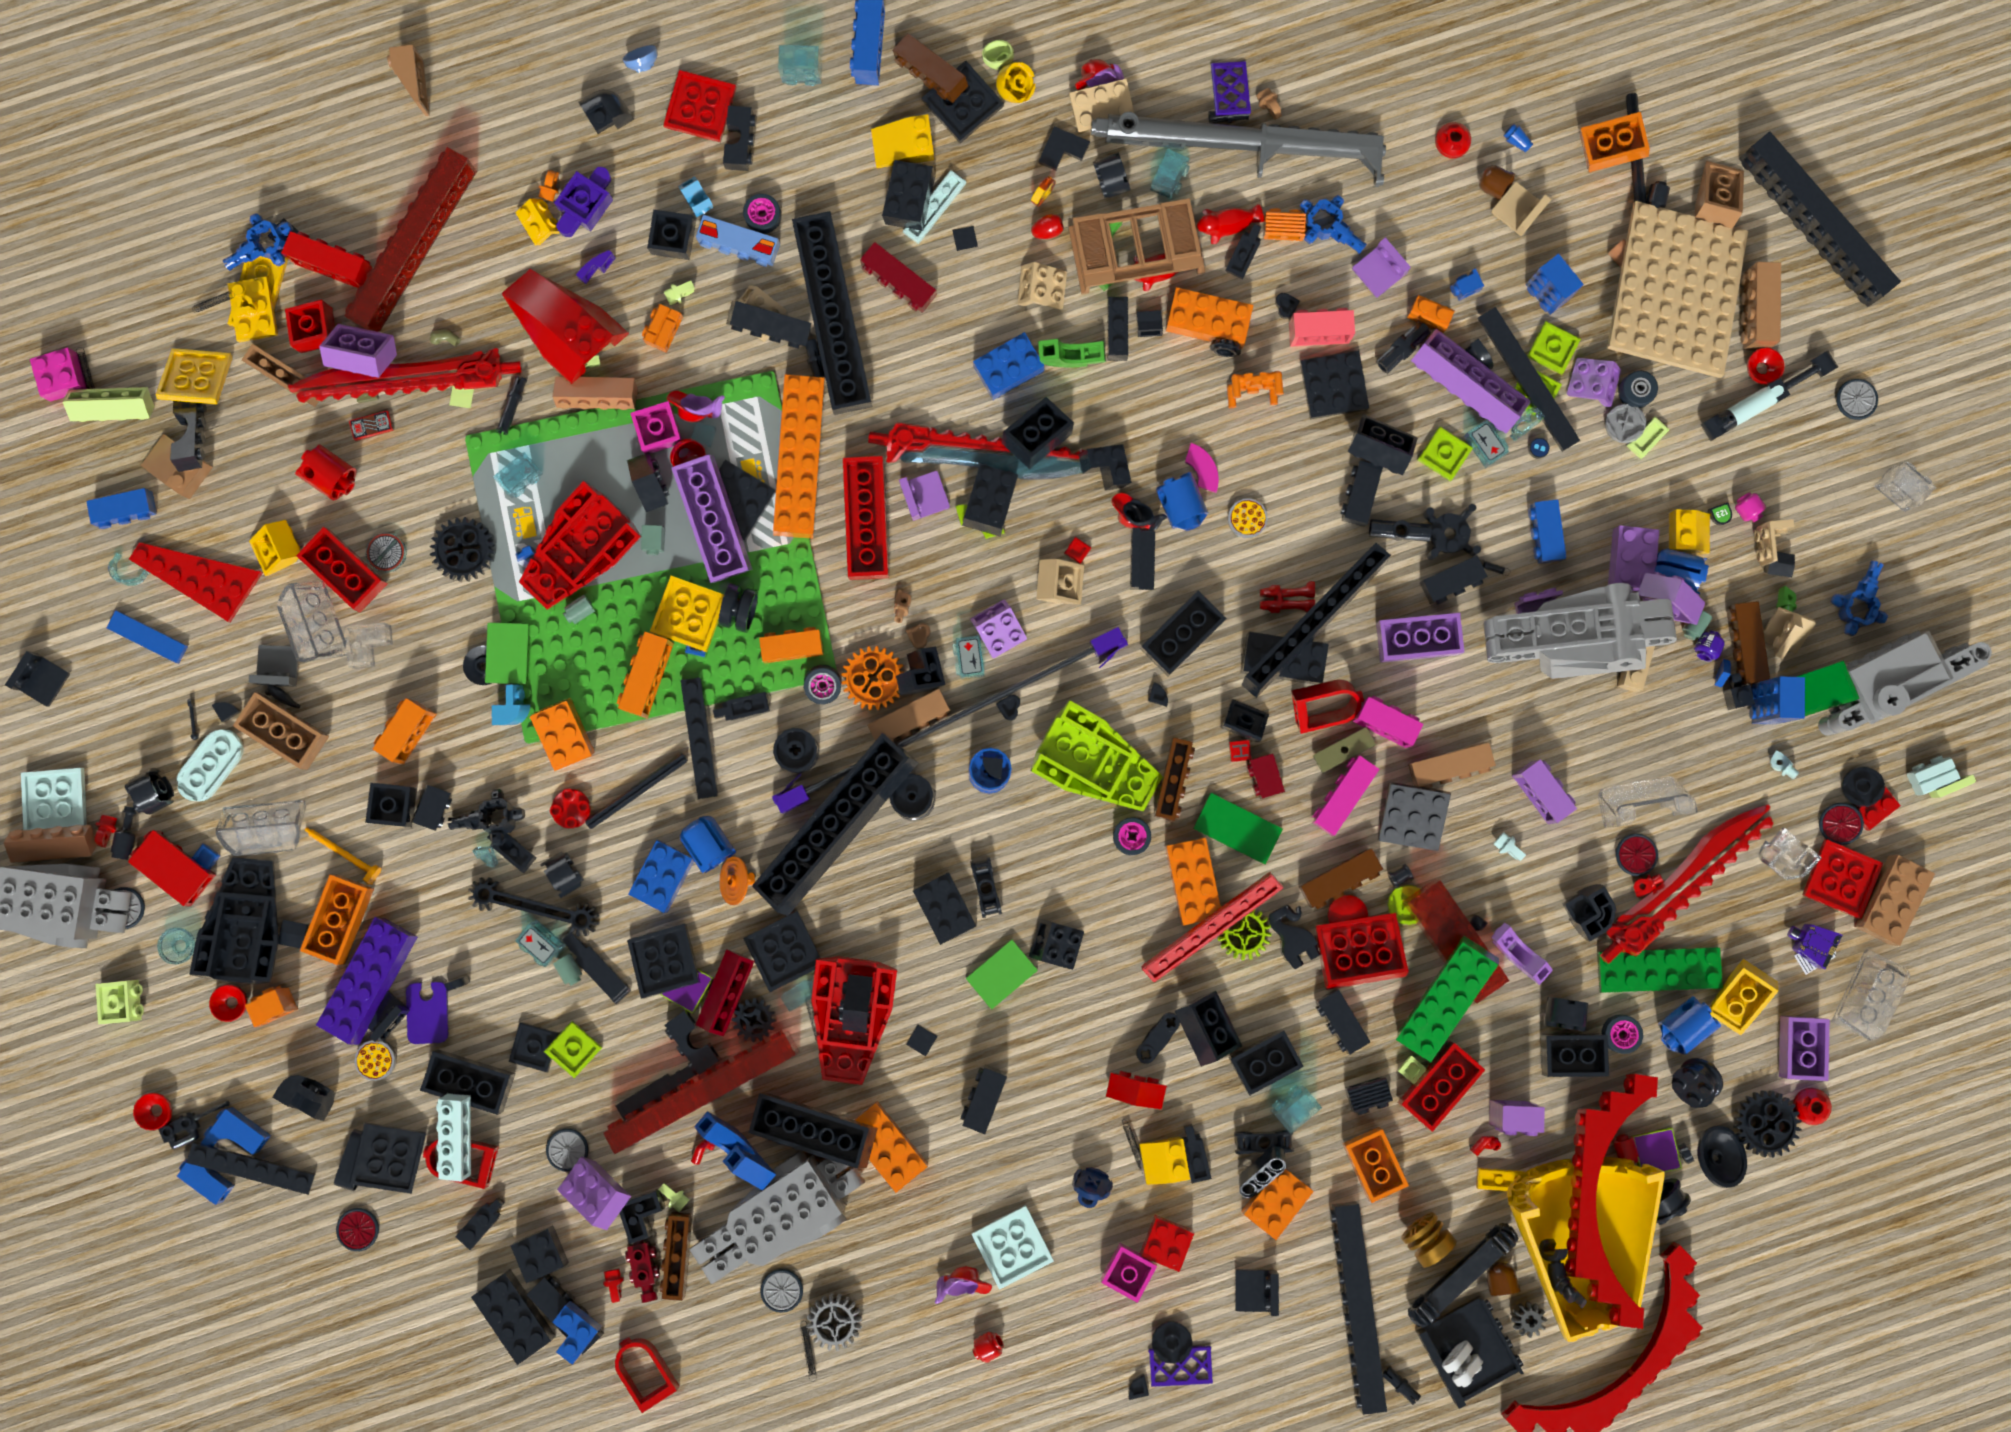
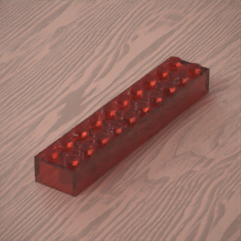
M449 147L439 155L437 165L430 170L426 183L419 188L415 201L409 204L404 219L402 218L398 222L396 232L389 237L385 250L378 255L377 263L373 269L369 270L365 283L358 288L354 301L345 310L346 314L344 316L358 328L380 332L478 172L465 156Z
M778 1031L769 1037L770 1041L767 1043L765 1040L751 1046L752 1051L748 1052L746 1049L733 1056L734 1061L730 1062L727 1059L715 1066L716 1071L712 1072L709 1069L697 1076L698 1080L696 1082L691 1079L680 1085L679 1091L673 1089L662 1095L661 1101H658L656 1098L643 1106V1111H640L638 1108L627 1114L625 1121L620 1118L607 1125L608 1130L603 1132L614 1155L797 1055L800 1051L790 1032Z

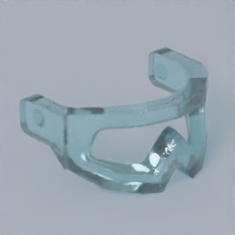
M1533 407L1527 410V417L1521 416L1513 425L1510 437L1514 441L1524 436L1544 419L1545 416L1538 408ZM1535 412L1537 420L1523 432L1519 431L1517 426L1522 421L1530 423L1531 414Z
M116 553L109 562L108 571L110 576L117 582L127 586H135L144 582L149 574L146 570L137 578L124 580L119 577L117 563L122 555Z

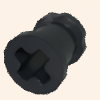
M1406 864L1393 873H1387L1395 889L1408 880H1414L1412 872Z

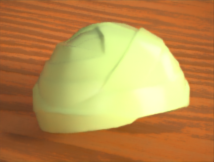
M995 40L984 47L982 58L984 63L990 68L1001 70L1013 61L1014 49L1007 41Z

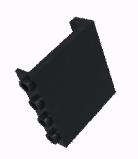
M1481 1296L1439 1317L1431 1325L1416 1330L1453 1402L1459 1409L1466 1406L1465 1401L1510 1376L1518 1372L1521 1375L1524 1374L1521 1369L1524 1366L1518 1355L1514 1356L1511 1350L1513 1348L1512 1342L1508 1336L1504 1337L1501 1332L1504 1329L1498 1318L1494 1319L1491 1313L1493 1307L1488 1299L1484 1300ZM1468 1341L1473 1347L1470 1355H1479L1483 1361L1482 1369L1472 1377L1473 1381L1468 1386L1458 1387L1452 1380L1455 1372L1447 1373L1442 1367V1363L1458 1344Z

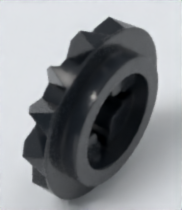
M1218 338L1213 340L1210 345V349L1222 357L1238 356L1242 350L1239 343Z

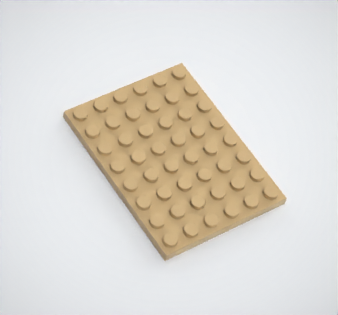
M1635 201L1632 206L1607 349L1722 378L1727 362L1748 231L1733 227V229L1696 219L1695 216L1661 207L1656 208L1653 205Z

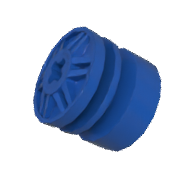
M987 748L974 755L970 762L968 774L970 782L975 789L982 793L992 794L999 792L1006 786L1010 779L1012 768L1010 760L1005 753L999 749ZM983 757L1003 759L1001 780L995 779L992 776L988 777V774L984 773L986 770L983 766Z

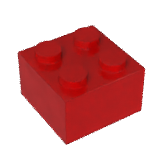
M322 299L285 309L290 346L301 354L320 349L319 346L335 328L333 308Z
M1154 1215L1140 1251L1141 1257L1180 1272L1195 1233L1190 1228Z

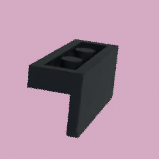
M1132 528L1130 590H1154L1155 531Z

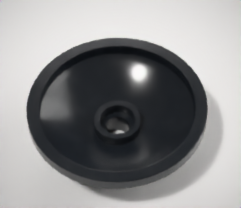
M1713 1126L1706 1129L1700 1136L1697 1147L1698 1162L1703 1173L1710 1182L1718 1187L1731 1188L1737 1186L1742 1182L1747 1171V1155L1744 1145L1740 1144V1138L1727 1127Z

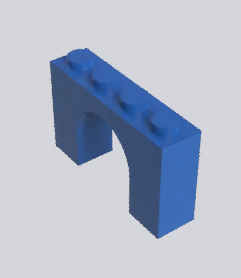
M234 1107L222 1109L218 1113L216 1123L205 1131L203 1135L205 1138L201 1144L214 1147L219 1140L230 1139L253 1155L261 1151L271 1135ZM187 1159L179 1167L181 1171L177 1177L215 1205L222 1203L235 1186L217 1171L186 1163Z
M708 1111L694 1126L704 1139L728 1154L722 1162L734 1175L761 1190H764L775 1177V1172L734 1126Z

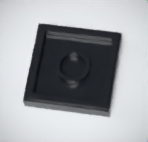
M520 1022L508 1062L548 1073L552 1058L544 1051L560 1033Z

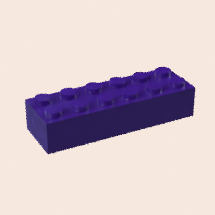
M375 917L316 1026L349 1045H359L418 936L386 918Z

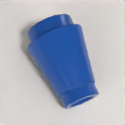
M1513 124L1503 135L1506 138L1505 141L1524 152H1527L1533 145L1520 125L1516 126Z

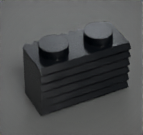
M1384 1076L1345 1087L1351 1111L1357 1112L1358 1115L1370 1112L1369 1108L1377 1106V1109L1389 1106L1388 1102L1393 1101L1387 1079Z

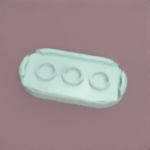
M216 730L204 738L177 775L178 790L184 798L191 801H205L215 794L242 758L243 743L236 733L230 730Z

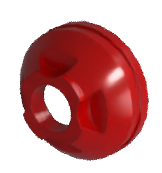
M1450 122L1443 125L1435 137L1437 150L1447 158L1455 159L1463 156L1471 145L1470 131L1465 125L1458 122ZM1458 132L1461 135V140L1457 142L1452 141L1450 133Z
M1772 348L1756 350L1747 362L1749 376L1760 384H1770L1782 376L1785 368L1783 357ZM1759 363L1766 365L1767 372L1765 374H1760L1757 371Z
M683 439L673 447L670 461L674 467L706 456V452L698 441ZM688 448L687 455L679 457L680 450Z
M234 985L218 987L212 993L209 1000V1008L212 1015L223 1022H232L240 1018L246 1011L245 1005L248 1004L245 992ZM230 997H235L238 1001L234 1009L229 1008L227 1005V1000Z
M1817 1088L1801 1090L1793 1101V1104L1796 1105L1793 1111L1800 1113L1796 1117L1805 1124L1819 1125L1825 1122L1831 1114L1832 1104L1830 1098ZM1818 1101L1822 1109L1819 1113L1815 1114L1811 1110V1105Z
M148 1093L136 1101L133 1116L141 1128L150 1131L157 1130L169 1122L172 1116V1106L164 1095ZM155 1104L162 1107L160 1116H155L152 1113V1108Z

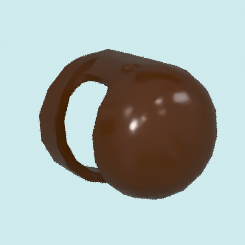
M1490 165L1483 171L1479 180V187L1486 194L1501 200L1511 187L1515 179V173L1497 165Z
M1496 1263L1487 1269V1281L1491 1296H1503L1521 1292L1516 1270L1511 1264Z

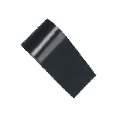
M354 1129L349 1137L334 1179V1185L353 1192L358 1186L350 1185L349 1181L362 1133L358 1129Z
M1278 1146L1269 1148L1239 1175V1192L1243 1197L1252 1198L1256 1196L1286 1169V1156L1283 1148Z

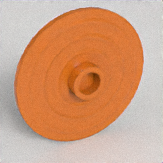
M730 857L725 861L721 869L720 891L726 903L738 905L744 899L748 885L755 883V875L748 873L746 865L741 858Z

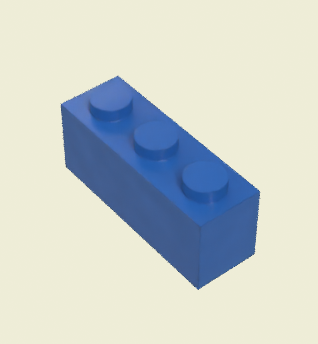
M146 488L86 501L90 524L99 527V529L111 528V525L116 523L120 525L129 524L134 519L147 520L150 519V516L157 514L153 491Z
M1559 500L1534 502L1528 509V516L1533 524L1531 537L1533 540L1535 539L1536 546L1533 549L1534 558L1537 559L1538 564L1565 560L1566 551Z

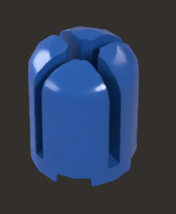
M1663 549L1657 554V564L1654 572L1662 573L1666 577L1671 578L1672 576L1682 577L1687 585L1692 587L1694 592L1700 594L1701 592H1697L1699 585L1706 581L1709 565L1705 564V560L1708 558L1672 549Z
M711 816L699 817L697 820L689 823L680 834L681 842L702 874L719 866L718 864L723 862L726 857L730 858L736 853L716 820Z

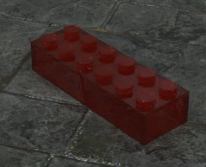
M1432 880L1402 901L1444 963L1448 960L1463 936L1489 951L1441 880ZM1499 965L1473 1003H1479L1510 981Z

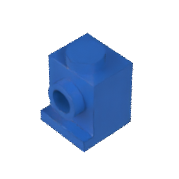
M1475 268L1469 275L1464 274L1458 277L1455 284L1450 286L1452 294L1455 297L1457 296L1460 301L1480 292L1484 284Z

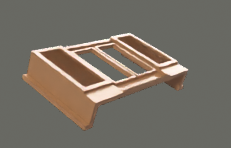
M1190 198L1123 211L1073 218L1072 226H1068L1081 295L1089 293L1090 287L1191 269H1196L1197 274L1205 273ZM1157 216L1166 259L1145 263L1136 219ZM1130 220L1139 264L1118 267L1109 224Z

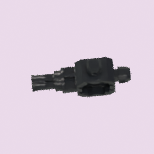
M494 789L491 793V800L483 801L479 806V810H472L464 816L449 817L448 821L452 822L448 823V827L450 830L465 827L472 830L483 829L490 834V840L493 845H501L504 834L511 833L516 827V821L525 818V810L512 806L504 800V793L501 789ZM495 809H503L505 819H502L499 825H491L489 815H492Z

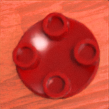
M564 789L553 799L550 814L559 826L567 829L578 828L585 823V820L590 815L589 799L579 790Z
M1344 895L1334 900L1328 910L1329 923L1368 917V910L1364 902L1352 895Z

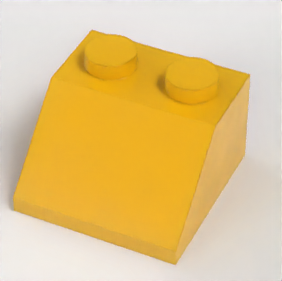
M1676 509L1669 513V549L1684 553L1709 554L1710 514L1698 510Z
M286 520L265 524L249 540L265 576L286 568L299 559L296 555L301 551V548L297 544L293 531Z
M1178 1136L1139 1144L1146 1185L1169 1184L1190 1180L1183 1138Z

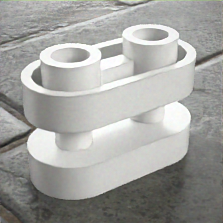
M1468 1341L1458 1344L1442 1363V1367L1447 1373L1455 1372L1452 1380L1458 1387L1468 1386L1473 1381L1472 1377L1482 1369L1483 1361L1478 1354L1470 1355L1473 1347Z

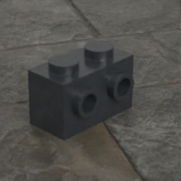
M425 785L411 823L434 831L437 830V827L441 828L445 819L442 816L444 809L448 810L452 802V798H450L451 793Z

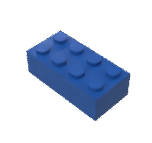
M855 0L856 19L853 21L855 38H852L851 49L853 50V57H850L851 77L855 78L856 84L879 86L885 21L884 0Z
M1780 676L1752 684L1751 690L1755 704L1749 710L1752 724L1776 725L1805 719V677Z

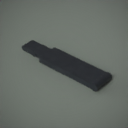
M570 931L561 939L569 950L577 956L575 961L616 1005L631 991L591 946L586 948L583 942Z
M687 1066L675 1072L671 1077L669 1074H666L615 1105L626 1123L679 1091L677 1086L686 1083L687 1080L697 1075V1072L693 1073L690 1067Z

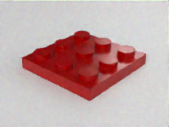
M679 70L664 120V128L721 143L727 123L728 106L732 105L737 88L736 85Z
M1825 839L1802 895L1857 919H1862L1883 863Z

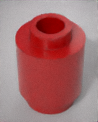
M1628 1134L1616 1136L1613 1144L1618 1158L1633 1160L1634 1164L1639 1162V1154L1634 1138L1628 1136Z

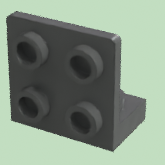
M259 645L256 675H249V683L297 687L299 647Z

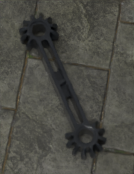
M484 877L479 878V883L473 881L472 884L475 889H468L469 892L473 893V896H469L468 899H475L472 906L477 907L479 905V911H483L485 907L487 911H491L492 903L571 923L572 927L569 931L572 933L576 930V936H581L582 932L584 936H589V930L591 932L596 931L593 925H600L599 921H595V918L600 917V914H593L596 907L593 906L589 909V903H585L583 907L581 903H576L577 910L575 911L497 890L496 887L499 885V882L495 881L492 883L491 877H488L486 880ZM485 888L490 892V896L486 900L482 897V891ZM498 895L520 900L522 905L501 901L498 899ZM550 908L569 913L571 918L547 913L546 909ZM581 914L587 917L585 925H581L578 921Z
M1500 1223L1495 1225L1493 1229H1490L1485 1234V1238L1425 1294H1420L1418 1298H1415V1301L1408 1308L1410 1320L1422 1328L1436 1321V1318L1440 1316V1313L1502 1255H1506L1507 1252L1516 1246L1519 1238L1513 1227L1509 1226L1508 1223Z

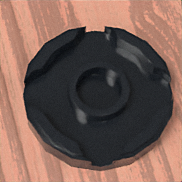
M1855 768L1846 774L1842 782V792L1851 804L1858 807H1869L1881 800L1885 792L1884 779L1881 774L1872 768Z
M1172 1321L1165 1322L1157 1327L1153 1333L1152 1348L1157 1357L1165 1363H1179L1189 1356L1192 1350V1337L1184 1325Z

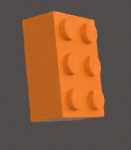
M1641 112L1580 128V138L1588 172L1649 156L1650 148Z
M408 698L398 704L396 714L388 719L385 724L386 729L383 734H379L374 741L375 746L373 747V750L391 762L399 764L406 762L437 715L419 702Z
M571 698L536 711L529 716L554 772L591 757L595 753Z
M1376 1127L1342 1143L1365 1195L1371 1203L1409 1186L1382 1128Z
M1285 1169L1256 1196L1252 1197L1241 1212L1277 1240L1314 1191Z

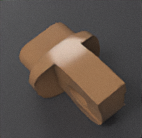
M1267 88L1256 95L1260 108L1267 109L1274 120L1282 117L1275 92L1272 93L1270 88Z
M901 590L898 591L894 603V613L896 614L894 621L897 623H902L903 617L908 615V609L911 605V596Z

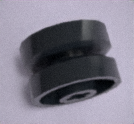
M730 583L722 600L718 620L719 626L731 628L735 623L737 631L747 633L756 612L759 596L758 590L747 588L742 594L741 586Z
M791 728L785 730L777 737L774 743L773 754L776 762L781 768L791 773L807 772L816 765L819 759L820 748L817 740L812 734L803 729ZM797 747L800 748L801 752H798V755H795L794 749Z
M909 774L889 797L894 811L903 819L910 821L922 820L929 816L936 802L935 792L930 783L922 776L916 774ZM911 794L916 795L914 800L910 799L909 796Z

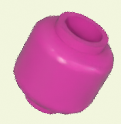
M1748 492L1736 500L1735 510L1743 521L1752 520L1754 523L1764 516L1762 512L1765 511L1766 505L1757 493L1751 494Z

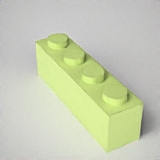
M148 387L68 390L63 400L70 421L80 422L117 419L143 420L150 418L155 407Z

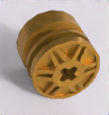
M1434 1212L1417 1219L1401 1236V1240L1408 1244L1407 1247L1410 1250L1417 1249L1414 1256L1424 1268L1430 1267L1443 1259L1457 1243V1240L1449 1230L1440 1231L1443 1223L1438 1220V1216Z

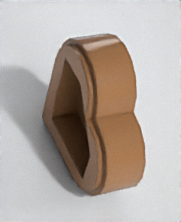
M922 623L906 630L914 648L920 649L927 645V638L931 634L930 627L927 624Z

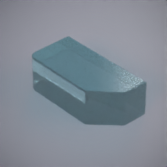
M804 980L781 996L789 1012L805 1003L806 997L807 1001L808 996H810V999L812 998L814 981Z

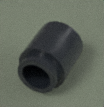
M1656 181L1654 184H1651L1646 203L1656 208H1665L1670 191L1667 183Z

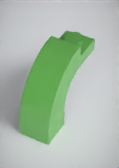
M1059 339L1038 341L1040 362L1048 366L1073 368L1087 367L1088 364L1106 362L1104 341L1083 344H1066L1060 342Z

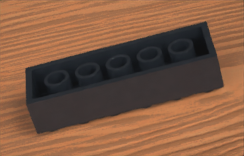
M759 1093L748 1133L841 1164L863 1169L868 1166L878 1128L770 1093Z

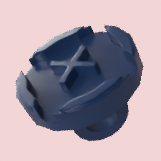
M1086 1167V1170L1079 1169L1074 1173L1072 1186L1078 1193V1201L1082 1206L1093 1208L1098 1200L1109 1197L1112 1192L1113 1182L1108 1179L1109 1176L1105 1172L1097 1168Z

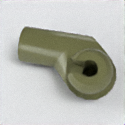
M447 329L434 330L430 334V342L434 345L439 344L442 340H446L456 347L461 341V338Z

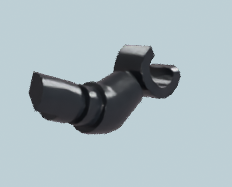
M1554 1239L1541 1241L1539 1251L1544 1260L1550 1261V1264H1548V1277L1553 1290L1563 1295L1568 1303L1575 1301L1582 1309L1586 1305L1587 1300L1575 1287H1572L1573 1285L1567 1276L1565 1265L1561 1263L1567 1257L1568 1249H1555L1556 1242Z

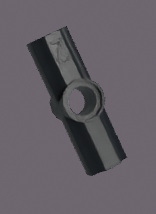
M1418 321L1405 335L1402 334L1390 346L1391 348L1376 361L1378 367L1388 374L1402 360H1406L1417 349L1416 347L1430 335L1429 327L1425 323Z
M1371 519L1369 525V537L1388 538L1396 541L1430 542L1432 534L1431 524L1412 523L1404 520ZM1396 526L1404 528V535H1399L1396 532Z

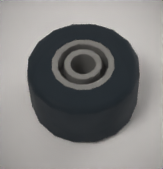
M1634 371L1621 381L1618 389L1619 398L1623 404L1643 408L1657 396L1658 382L1647 371Z

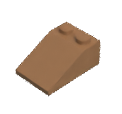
M413 45L390 47V55H387L389 67H392L395 75L398 76L424 115L430 116L423 58Z
M1706 161L1695 203V218L1733 229L1743 213L1744 171Z
M163 434L141 464V467L181 496L191 499L213 467L202 461V468L178 472L170 460L171 444L176 441Z

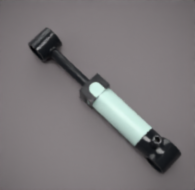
M1829 350L1810 361L1812 367L1783 383L1781 378L1700 424L1709 440L1713 441L1791 395L1788 389L1817 373L1821 378L1837 369L1838 365Z

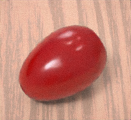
M1048 214L1033 224L1031 233L1038 239H1051L1060 235L1064 230V226L1059 215Z

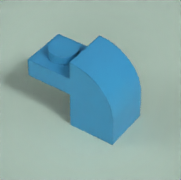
M695 176L678 186L696 217L714 208L711 200Z
M506 685V705H492V725H517L527 718L530 705H523L525 697L523 685Z

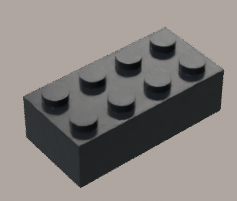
M1198 590L1141 646L1140 650L1169 677L1227 618Z
M1249 631L1246 635L1241 673L1248 674L1283 637ZM1312 641L1276 679L1312 685L1323 683L1329 644Z
M435 1050L432 1051L420 1091L438 1097H443L446 1094L469 1095L470 1107L499 1115L504 1112L516 1073L446 1051Z
M511 1269L471 1296L516 1365H519L556 1337L538 1308L527 1296V1292Z

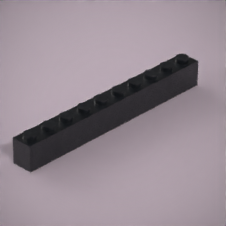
M1375 543L1244 677L1242 686L1257 698L1386 566L1391 554Z
M1356 1201L1332 1204L1333 1210H1330L1329 1213L1331 1223L1334 1222L1335 1224L1332 1236L1334 1243H1337L1338 1251H1335V1258L1341 1268V1272H1338L1339 1284H1343L1344 1291L1341 1292L1342 1305L1346 1306V1313H1343L1345 1326L1349 1328L1346 1340L1348 1347L1351 1346L1352 1354L1349 1355L1350 1366L1354 1367L1355 1375H1352L1353 1388H1357L1358 1396H1354L1356 1409H1359L1363 1415L1387 1412L1360 1206Z

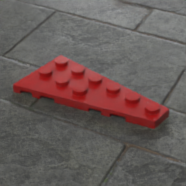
M140 542L129 557V560L230 623L263 574L261 571Z

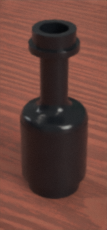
M125 806L122 811L125 813L121 830L115 831L110 852H112V858L128 860L136 837L131 832L133 816L137 815V812L133 807Z

